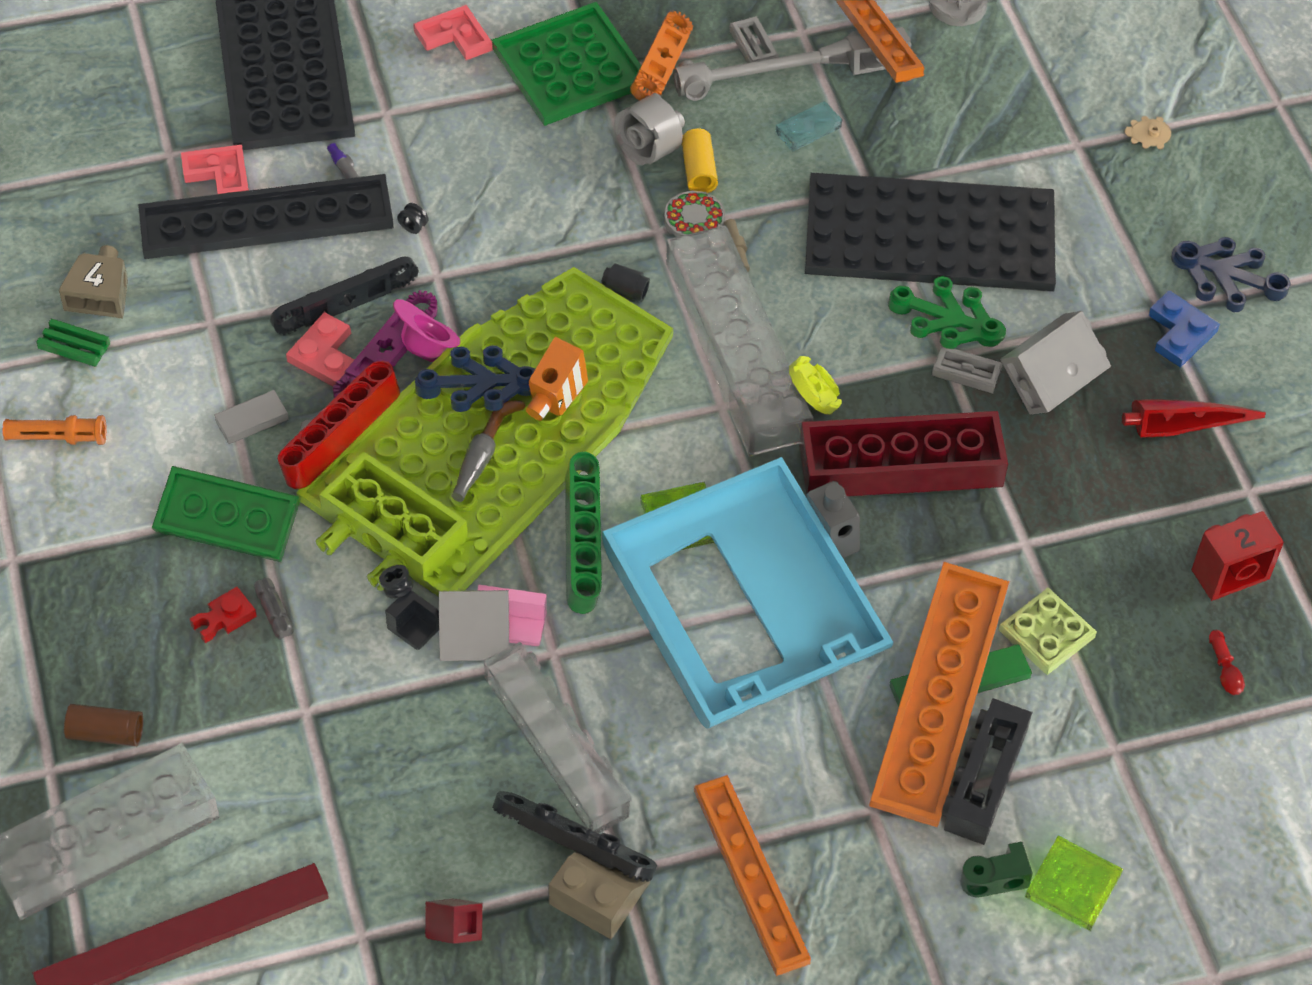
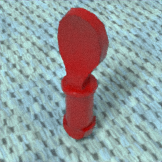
M1212 630L1209 634V643L1212 644L1218 659L1217 664L1223 666L1220 675L1221 684L1228 693L1240 695L1245 687L1244 677L1241 671L1232 665L1234 657L1230 655L1224 634L1220 630Z

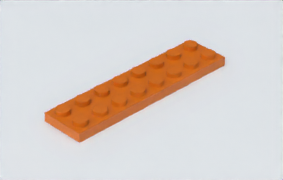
M943 562L869 803L870 807L938 828L1010 581Z

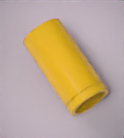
M691 129L683 134L681 143L688 189L690 191L710 193L718 186L711 135L704 129Z

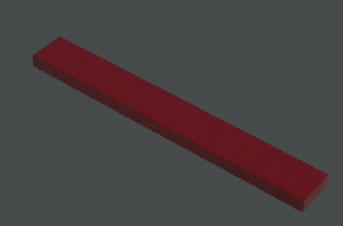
M313 863L32 972L36 985H110L329 899L328 892L316 864Z

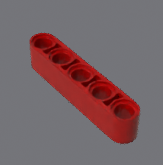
M376 361L367 366L279 452L277 459L287 486L293 489H302L310 485L399 397L400 389L392 364L387 361Z

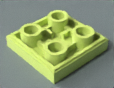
M1046 588L1003 621L998 630L1012 644H1019L1023 654L1046 675L1050 674L1092 641L1097 633L1094 628L1049 588Z

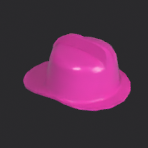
M399 299L393 302L395 312L404 322L401 333L402 342L412 354L429 362H434L447 347L455 348L459 346L460 338L448 326L434 320L410 302Z

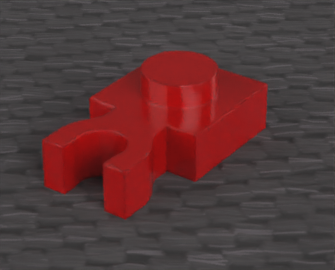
M235 587L208 603L210 612L196 614L190 618V623L194 630L203 625L208 626V628L200 631L201 639L204 643H207L222 628L229 634L256 618L257 614L256 609L240 589Z

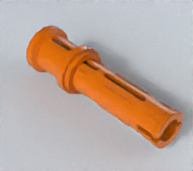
M70 415L65 420L5 419L2 432L4 440H66L70 445H76L78 441L97 442L98 445H104L107 436V425L104 415H98L96 419L77 418L76 415Z

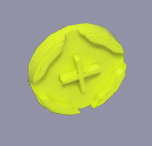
M806 356L798 357L789 366V374L793 384L802 397L817 411L823 414H832L842 404V399H837V396L840 395L837 384L822 366L810 364L811 358Z

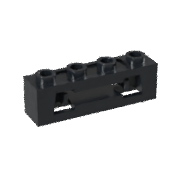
M994 698L991 700L988 711L981 709L975 725V729L980 730L977 739L970 737L964 753V757L969 760L966 767L959 765L952 786L957 787L955 796L947 795L942 809V815L947 817L944 831L985 845L1027 734L1033 712ZM991 736H994L991 748L1003 752L988 788L984 804L987 808L984 810L982 805L985 794L973 789L985 761Z

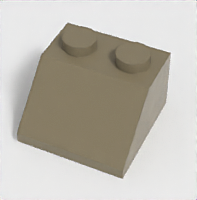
M575 852L568 856L549 883V904L605 937L612 939L650 884V880L649 882H642L640 879L637 881L635 876L631 879L628 877L629 875L625 876L618 868L610 869Z

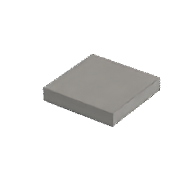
M509 590L439 591L440 661L509 660Z

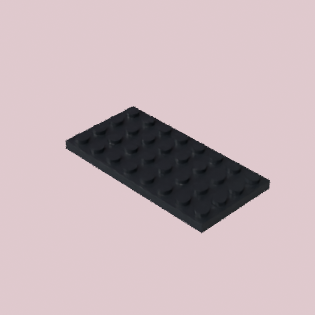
M215 0L233 145L242 144L243 150L355 137L334 0Z
M810 172L805 274L934 283L937 277L944 276L951 279L953 285L1054 292L1056 285L1054 189Z

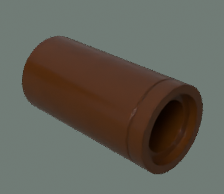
M70 704L65 716L64 735L66 739L137 747L143 732V713L133 710Z

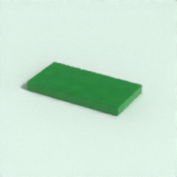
M172 466L152 529L156 532L281 562L301 499L299 496Z

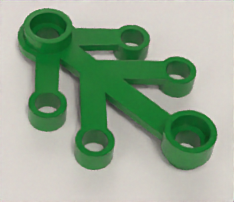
M937 277L933 285V293L941 299L945 307L915 297L912 290L907 286H897L890 292L888 307L892 312L904 315L914 309L938 318L929 321L925 317H915L911 322L910 332L917 338H924L930 333L942 331L940 344L947 349H954L960 344L978 341L986 347H995L1005 338V325L1001 321L989 317L981 304L982 292L978 288L968 287L964 290L962 296L963 305L970 308L975 318L964 314L951 292L953 282L948 277ZM956 327H963V328H966V329H968V330L959 332V331H958L957 329H955V328H956Z

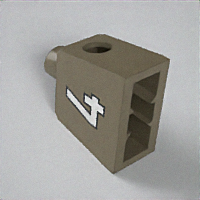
M104 245L100 248L98 255L83 253L78 256L59 289L64 311L123 319L128 276L124 260L117 258L119 254L117 249Z

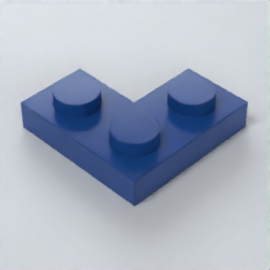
M1170 290L1150 308L1148 315L1170 330L1157 342L1155 351L1180 368L1218 332L1220 326L1218 322Z

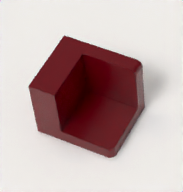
M456 898L426 901L425 937L452 944L482 940L483 903Z

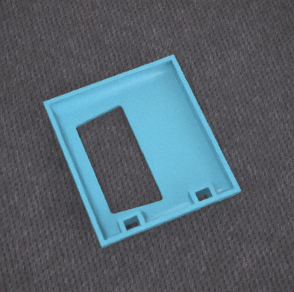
M782 457L602 531L603 545L613 568L698 720L707 729L893 646V640ZM710 536L772 640L783 662L721 683H715L650 567L703 537ZM843 652L846 654V656L837 660V655ZM748 694H751L753 696L752 698L747 699L743 702L741 700V697H744Z

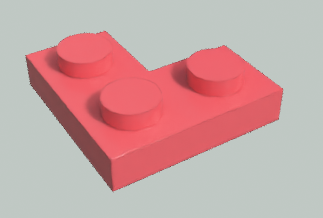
M467 5L413 24L414 33L426 51L450 42L455 43L466 60L493 51L492 41Z
M242 144L181 152L185 183L216 179L218 194L249 191Z
M324 312L286 353L287 362L333 387L355 360L337 350L351 334L350 325Z

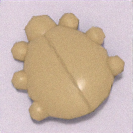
M1143 116L1141 118L1142 121L1132 120L1130 122L1131 126L1126 127L1124 132L1127 137H1131V143L1137 144L1140 142L1144 149H1148L1149 146H1156L1157 149L1162 150L1172 134L1170 127L1161 116L1156 119H1149L1147 116Z

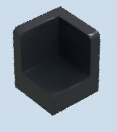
M412 590L408 594L397 598L385 610L387 629L416 650L421 649L439 631V610Z

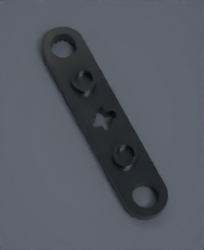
M404 256L375 268L367 269L363 273L316 292L308 293L304 297L278 307L272 313L270 323L280 335L291 334V331L296 332V329L303 326L307 328L312 326L324 312L331 316H336L392 293V290L397 287L401 288V286L406 287V284L410 285V281L414 282V277H418V267L412 258Z
M500 791L497 793L492 808L498 814H502L503 817L509 815L508 819L513 817L514 820H519L517 824L610 869L618 868L620 872H623L625 876L629 875L628 877L631 879L635 876L637 881L639 879L642 882L652 880L657 864L649 857L620 844L621 841L617 837L607 833L599 834L557 814V809L545 803L537 804L511 792Z

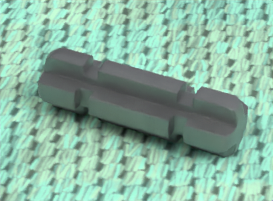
M268 577L257 580L254 584L255 592L261 600V605L269 623L272 625L275 637L282 639L285 636H290L293 633L292 624L289 617L286 616L285 608L278 593L275 591L272 580Z

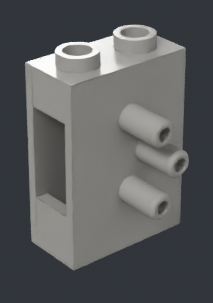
M1082 311L1061 315L1000 359L1030 415L1048 413L1111 367L1106 357L1105 349L1099 344L1089 319Z

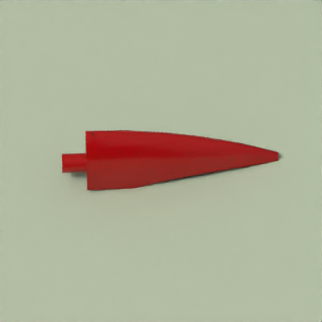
M1134 400L1132 402V412L1122 414V424L1124 426L1135 425L1140 437H1164L1265 418L1266 412L1200 401Z

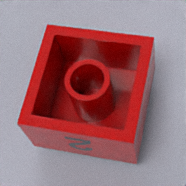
M1264 511L1253 515L1244 514L1231 523L1222 526L1214 525L1203 533L1191 570L1210 600L1213 601L1270 580L1284 541Z

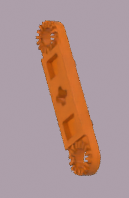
M671 11L662 22L631 85V93L637 100L640 101L653 93L661 96L693 28L692 21H689V17L685 18V14L682 16L681 12L677 14L676 11Z

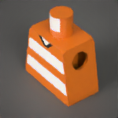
M557 337L552 340L529 380L532 401L526 408V412L532 418L542 421L548 411L557 416L563 415L587 384L588 376L584 351Z

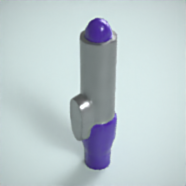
M335 143L329 144L327 150L345 178L359 177L354 170V162L348 154H344Z

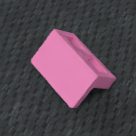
M478 585L477 590H509V643L530 646L540 645L547 614L546 594Z

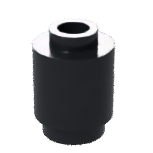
M614 263L611 268L607 267L605 269L601 284L630 302L634 303L635 300L643 302L649 288L650 278L645 277L643 272Z

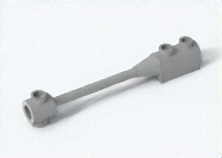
M903 27L896 28L911 48V40ZM855 30L847 37H844V39L822 47L818 51L717 69H710L705 62L693 63L690 60H685L677 67H674L673 77L678 96L686 95L689 100L698 101L707 95L712 82L819 62L820 64H848L853 75L885 70V67L860 33Z

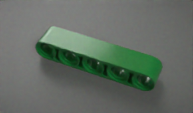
M584 451L572 456L565 477L566 600L570 609L579 614L593 611L602 587L600 467L598 459L593 454ZM577 471H585L588 475L579 474ZM577 500H585L588 504H580ZM577 530H586L589 534L584 535L579 533ZM577 560H586L590 565H582ZM577 590H586L591 595H581Z

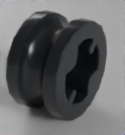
M408 203L404 210L400 211L397 215V220L406 231L418 234L422 227L428 223L429 217L419 205Z
M404 565L391 566L385 569L379 577V582L389 598L402 597L408 594L414 586V581Z

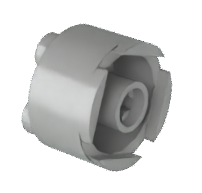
M653 93L619 112L615 117L614 130L616 136L621 134L624 143L620 146L633 162L638 165H645L647 163L650 165L680 147L683 138L682 127H684L685 121L679 111H674L659 94Z

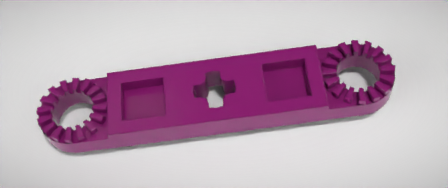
M420 290L418 293L413 292V295L410 294L406 299L407 302L414 306L419 303L428 304L430 307L423 312L433 319L436 317L438 305L435 295L433 296L431 292L427 293L425 290L421 292ZM396 312L393 313L345 370V374L340 380L336 381V385L333 386L334 398L371 363L387 361L394 367L408 351L401 338L404 322ZM388 346L392 347V351H380V347L386 349Z

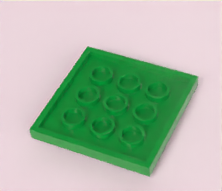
M597 2L491 40L493 51L544 126L631 94V85L641 67V63Z

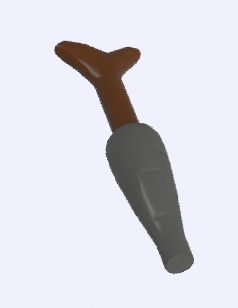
M519 400L505 402L503 408L492 412L482 434L474 436L469 443L460 468L457 484L451 495L454 500L458 502L464 500L468 490L482 474L494 454L496 444L493 439L504 417L524 410L526 407L524 402Z

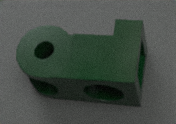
M1023 842L1008 844L1007 852L1003 855L990 858L983 856L968 858L963 865L960 880L963 891L972 897H985L1029 888L1033 872Z

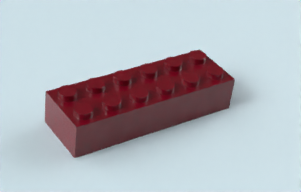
M998 411L802 422L799 448L806 494L833 481L838 482L844 488L847 497L1004 487L1008 460Z

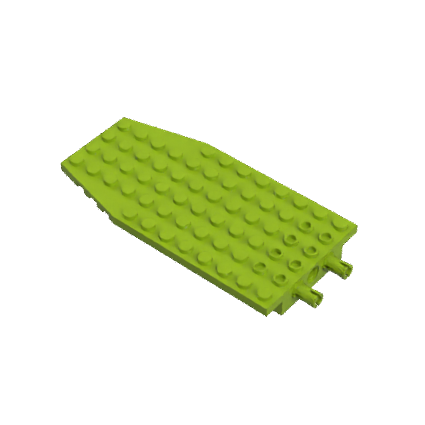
M575 267L543 284L541 290L531 296L526 294L519 298L517 304L508 310L503 311L501 309L491 315V320L480 325L477 323L468 328L459 337L460 344L458 347L469 349L471 359L495 374L505 373L496 367H489L484 364L483 350L486 347H500L503 358L518 367L530 366L536 368L552 340L557 337L584 351L588 382L563 415L557 416L548 411L542 421L532 418L526 412V408L532 401L531 395L522 396L516 394L508 401H522L526 407L524 410L504 417L493 439L496 447L492 458L482 474L468 490L464 500L458 502L451 495L457 484L460 468L469 443L475 435L482 434L493 411L485 408L484 396L472 403L467 411L457 412L452 409L451 394L458 390L468 391L472 387L442 388L441 393L436 398L423 399L416 394L414 380L310 485L296 492L297 496L301 499V503L332 523L316 539L317 546L323 552L328 548L326 554L332 555L350 536L384 560L367 575V579L373 587H376L378 583L380 584L379 577L385 569L394 565H404L413 580L438 597L439 591H465L565 489V477L572 456L578 452L585 451L596 457L620 433L673 338L674 328L611 289L606 288L603 284ZM447 348L441 356L426 368L434 370L439 376L472 375L464 369L454 367L451 364L450 352L454 348ZM496 386L493 389L501 390L505 386ZM380 584L377 590L383 591L384 588Z

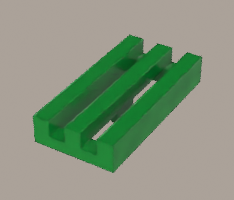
M52 318L48 323L49 328H45L42 332L43 338L39 337L36 341L38 349L94 367L97 366L110 345L109 336ZM53 339V340H56V341H60V342H63V343L68 344L69 346H66V345H63V344H59V343L53 342V341H51V340ZM80 348L94 352L95 354L81 351Z

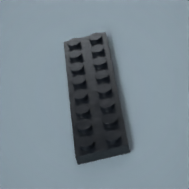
M385 174L138 204L144 259L394 228Z

